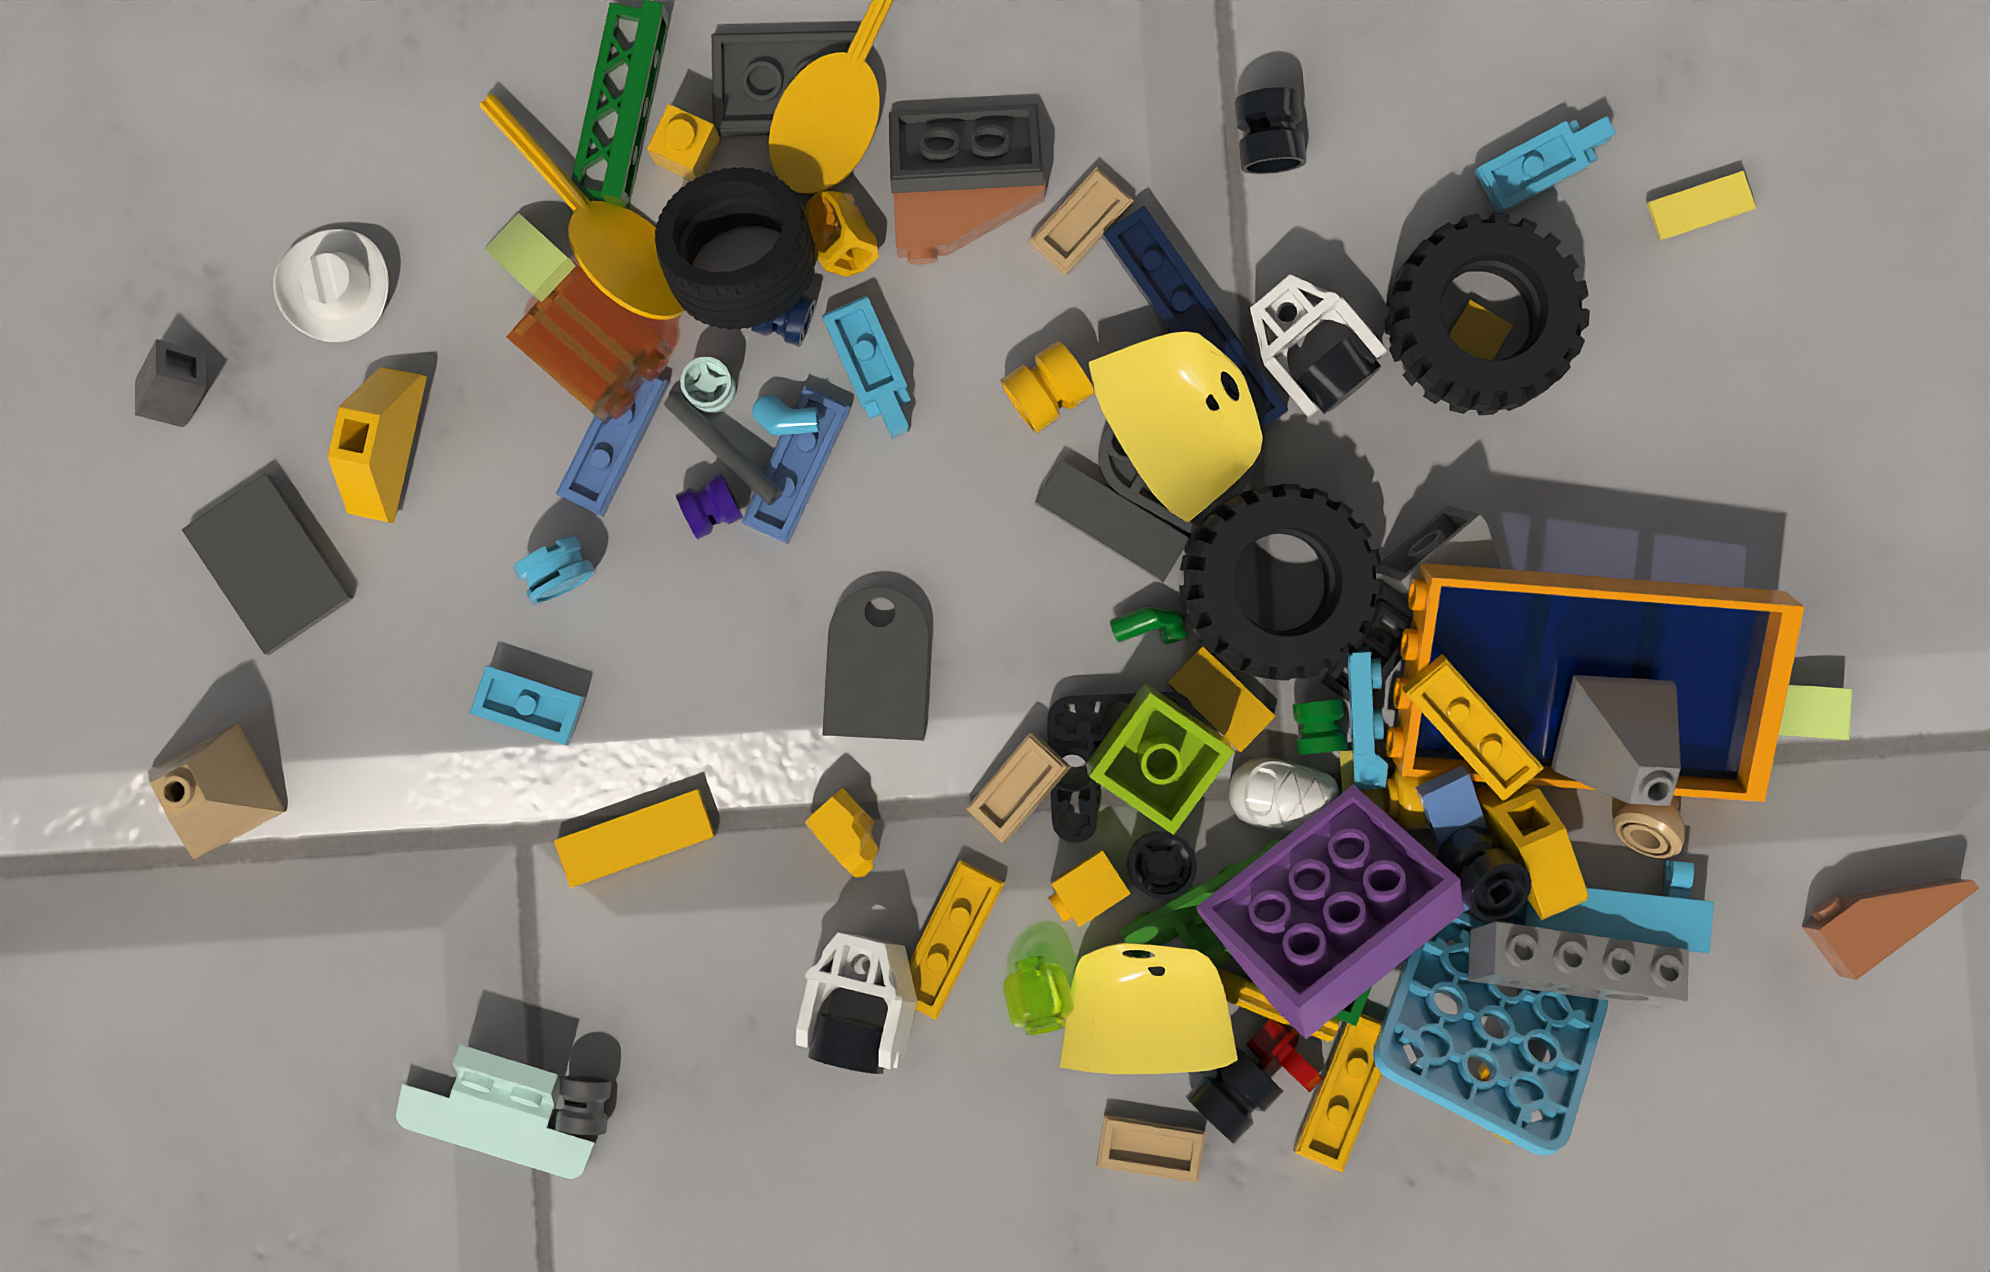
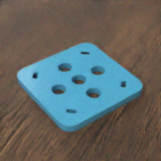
M1463 912L1405 959L1374 1045L1373 1058L1375 1065L1391 1081L1534 1154L1541 1156L1553 1155L1567 1144L1571 1136L1608 1009V1001L1516 988L1517 996L1510 997L1500 992L1496 985L1468 981L1470 931L1487 924ZM1447 941H1454V945L1447 946ZM1435 993L1449 995L1456 1003L1457 1014L1450 1015L1440 1010L1434 999ZM1483 1016L1492 1017L1500 1023L1504 1032L1503 1038L1497 1039L1485 1032L1481 1023ZM1536 1040L1544 1044L1549 1051L1550 1062L1544 1063L1535 1059L1529 1051L1528 1041ZM1410 1044L1417 1058L1414 1063H1410L1403 1046ZM1475 1058L1482 1061L1489 1069L1490 1080L1483 1082L1473 1077L1467 1066L1468 1059ZM1539 1110L1543 1119L1531 1123V1113Z

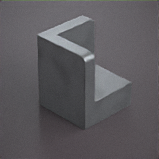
M156 339L135 379V415L178 427H185L207 388L206 353Z

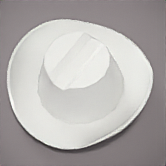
M346 229L319 231L296 243L280 259L273 278L274 296L284 317L302 333L326 342L349 341L368 332L382 314L389 289L388 270L377 246L366 236Z

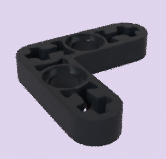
M1160 692L1194 716L1193 706L1187 697L1176 692ZM1137 693L1081 695L1060 698L1053 703L1048 711V745L1062 758L1067 755H1077L1087 763L1095 752L1094 741H1103L1111 730L1106 721V711L1108 708L1118 702L1129 705ZM1089 703H1100L1097 720L1101 734L1090 733L1092 723L1076 725L1075 733L1067 734L1064 725L1056 724L1055 717L1064 713L1065 705H1074L1075 713L1091 714L1092 711ZM1087 771L1085 778L1080 783L1071 785L1060 780L1050 792L1053 830L1059 838L1066 842H1084L1093 835L1097 827L1096 781L1089 777ZM1088 788L1089 800L1078 798V808L1080 814L1088 815L1089 823L1088 825L1080 826V834L1070 835L1069 827L1060 825V816H1065L1069 813V799L1059 802L1057 791L1060 789L1067 792H1078Z

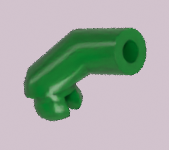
M1145 606L1110 620L1113 635L1119 643L1150 631L1159 630L1161 641L1168 645L1185 639L1188 633L1182 622L1186 619L1178 610Z

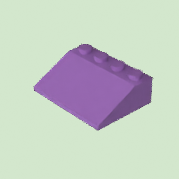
M1354 784L1196 907L1199 915L1270 1004L1305 1039L1464 912L1460 879Z

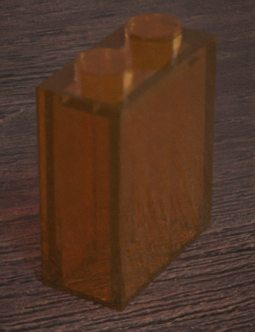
M573 261L576 267L542 302L537 301L506 338L606 425L612 417L619 419L630 409L635 401L633 394L645 382L643 378L651 382L663 372L669 362L667 356L672 349L634 313L622 307L602 292L586 275L584 270Z

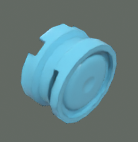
M575 535L556 541V545L548 548L543 546L514 565L513 569L518 578L525 580L529 586L526 594L532 604H540L563 595L583 584L596 573L591 562L583 559L580 553L583 546Z

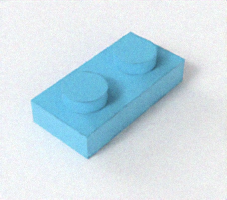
M486 665L469 714L563 745H569L585 697Z

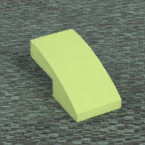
M519 213L484 248L540 302L576 267L564 253Z
M1738 683V687H1737V696H1738V691H1739V685H1740V683ZM1789 685L1778 736L1849 740L1852 689Z

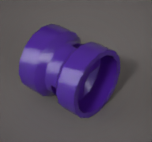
M722 473L708 478L705 486L697 491L687 488L675 494L682 513L697 540L711 534L716 524L722 522L732 524L743 518L737 501Z

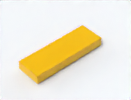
M1443 654L1402 687L1412 702L1503 801L1544 769L1537 758Z
M696 789L554 840L569 887L573 888L714 838L716 835L700 789Z
M959 860L909 960L917 999L916 1010L937 1020L1005 884L1004 881L962 860Z
M1361 1013L1356 1026L1344 1023L1323 1075V1080L1320 1082L1293 1149L1296 1154L1343 1173L1382 1076L1373 1058L1374 1045L1382 1025L1381 1021Z

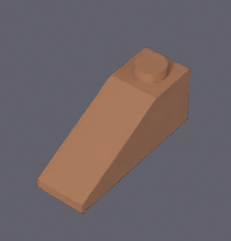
M1043 179V185L893 193L898 258L907 257L910 264H931L937 262L938 256L949 255L1044 202L1045 179Z
M1950 878L1844 896L1840 899L1838 896H1833L1812 910L1811 914L1814 918L1802 926V928L1838 976L1857 980L1977 891L1979 887L1973 880Z

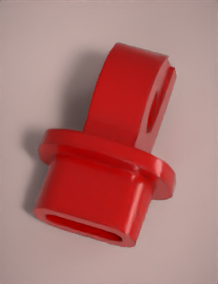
M1270 1019L1250 1039L1246 1046L1262 1061L1259 1067L1263 1071L1271 1070L1281 1065L1310 1093L1323 1080V1077L1295 1050L1299 1041V1032L1295 1028L1289 1031L1282 1023Z

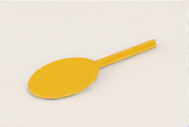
M872 0L848 52L831 53L814 60L797 74L783 93L776 107L770 127L769 156L776 176L779 180H783L793 192L813 195L819 190L825 191L833 188L856 168L867 152L878 123L880 96L875 75L865 60L894 0Z
M493 94L487 95L486 99L480 102V108L574 211L568 226L569 241L578 263L591 281L613 301L638 315L658 320L673 319L681 315L685 310L672 294L658 261L655 244V229L657 228L640 215L625 207L605 201H590L499 99L493 96Z

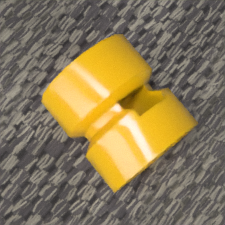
M1059 340L1035 355V366L1032 368L1022 364L1000 379V384L1011 403L1026 424L1036 434L1059 419V409L1061 407L1072 410L1095 394L1093 386L1083 369L1066 346Z

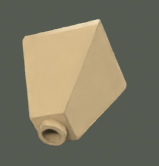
M236 723L148 770L149 783L169 822L193 859L202 857L286 812L241 723Z

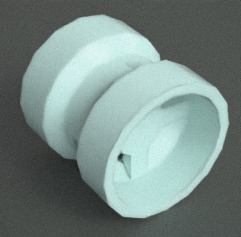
M699 357L690 361L682 372L681 389L685 397L698 411L706 414H718L726 410L733 403L736 395V383L728 368L720 360L712 357Z

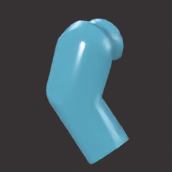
M774 395L761 396L753 405L752 414L754 420L772 436L820 431L817 407L792 409Z

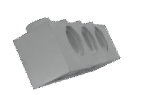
M1497 921L1470 931L1468 981L1657 1008L1688 1001V949Z

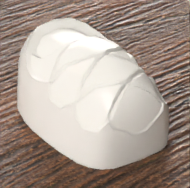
M1251 758L1244 762L1232 775L1228 798L1235 815L1240 821L1263 830L1292 833L1338 797L1339 787L1335 779L1329 774L1307 765L1278 758Z

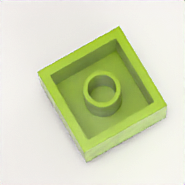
M1145 682L1088 760L1086 767L1090 778L1174 835L1235 751L1228 739Z

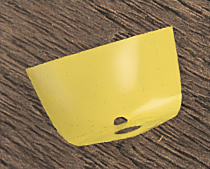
M1184 331L1157 336L1088 362L1093 388L1101 410L1123 450L1153 495L1171 513L1184 521H1191L1226 492L1254 464L1261 451L1263 436L1247 382L1240 369L1222 351L1199 333ZM1222 371L1230 374L1239 389V400L1232 399L1225 391L1221 382ZM1208 395H1213L1220 409L1212 411L1208 408L1206 404Z
M1119 943L1095 950L1080 958L1074 972L1069 995L1060 1061L1061 1068L1104 1074H1168L1209 1071L1226 1067L1238 1060L1224 986L1217 968L1206 955L1197 950L1141 943ZM1128 950H1144L1155 955L1148 958H1135L1126 956L1123 952ZM1161 966L1165 968V973L1162 976H1154L1148 968Z

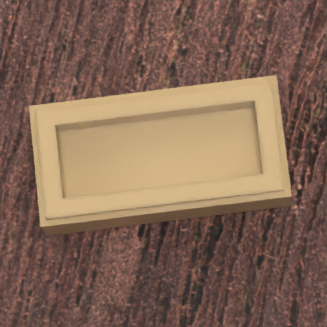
M1096 167L1029 240V244L1066 277L1100 241L1103 233L1109 230L1133 205L1134 200Z
M1029 733L968 805L966 810L1001 843H1007L1068 772L1071 766L1036 733Z
M1104 1114L1096 1165L1101 1168L1198 1183L1206 1131L1199 1128Z

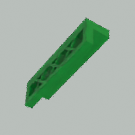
M643 0L642 8L611 2L609 4L571 177L572 182L590 201H605L629 209L670 21L667 10L661 2ZM620 19L638 22L634 45L626 51L623 50L616 39ZM613 47H615L619 55L611 60ZM625 63L628 67L624 91L622 95L613 99L605 87L607 75ZM604 94L609 103L601 107ZM615 111L618 118L613 141L603 147L595 135L596 125L598 121ZM594 142L599 151L590 156L592 143ZM605 159L608 164L602 191L584 188L583 184L587 169Z

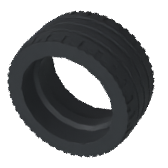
M731 167L730 169L723 168L703 174V176L695 178L692 182L686 183L677 193H674L658 217L659 221H657V229H655V244L658 261L668 286L682 308L690 316H693L694 319L701 321L705 325L708 324L719 329L741 330V328L748 329L753 326H760L763 323H769V321L777 319L780 315H784L787 310L792 309L793 305L797 304L800 301L799 299L805 295V291L809 288V283L812 282L816 265L815 247L805 212L793 190L783 180H779L777 176H773L769 172H763L760 169L755 170L754 168ZM743 226H762L781 233L772 249L751 265L734 271L710 272L692 266L701 248L720 233Z

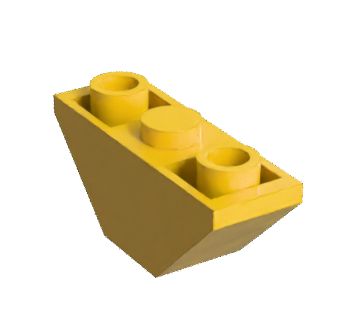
M379 367L338 407L327 457L348 514L394 524L427 376Z
M1489 785L1475 790L1489 832L1529 872L1532 883L1527 899L1541 920L1588 900V892L1567 830L1538 787L1523 785L1505 801Z

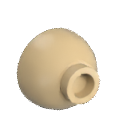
M1674 796L1670 806L1627 803L1613 820V827L1622 842L1645 856L1653 858L1676 856L1681 852L1685 839L1683 819L1677 811L1679 802Z

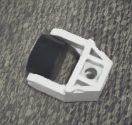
M1289 274L1250 308L1261 358L1265 367L1308 417L1317 412L1318 408L1326 415L1354 394L1382 368L1377 360L1385 355L1387 350L1344 298L1336 293L1326 291ZM1293 307L1297 309V315L1294 320L1290 322L1280 320L1281 312L1285 308ZM1323 320H1333L1346 325L1353 331L1351 335L1319 358L1298 378L1297 383L1290 374L1287 361L1288 350Z
M837 932L822 951V957L818 963L810 967L805 973L807 983L796 1026V1045L810 1048L808 1053L810 1059L843 1069L871 1074H883L884 1068L899 1069L906 1053L917 1005L906 948L904 945L867 936ZM842 987L883 997L888 1006L885 1025L881 1026L854 1018L828 1014L833 992Z

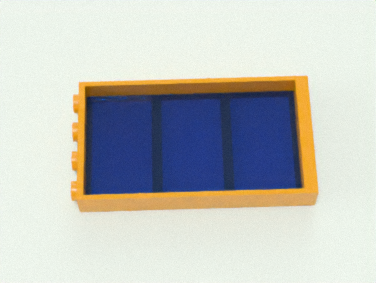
M1421 563L1419 579H1412L1409 587V609L1414 610L1411 629H1404L1401 639V656L1403 660H1406L1404 677L1397 678L1394 686V707L1399 709L1396 727H1389L1386 739L1387 756L1392 758L1401 776L1436 778L1462 765L1469 773L1471 781L1485 782L1402 689L1404 685L1443 654L1544 767L1543 770L1524 785L1596 790L1555 772L1551 767L1574 675L1669 680L1677 685L1680 772L1673 795L1765 802L1805 607L1787 591Z

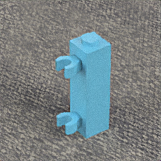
M1665 860L1663 867V895L1586 887L1588 900L1544 920L1540 919L1528 899L1515 914L1508 918L1517 925L1682 948L1692 952L1710 953L1714 902L1690 898V889L1694 879V863Z

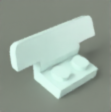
M459 1044L452 1062L457 1077L450 1098L406 1084L401 1086L396 1118L403 1128L567 1179L577 1178L583 1173L595 1147V1143L549 1129L560 1096V1079L558 1074Z

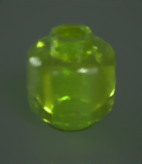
M1035 956L1017 961L1014 964L1016 971L1006 976L1002 982V992L1010 1023L1014 1027L1024 1029L1027 1036L1046 1034L1065 1027L1064 1019L1070 1016L1074 1009L1065 970L1056 964H1046L1043 956Z

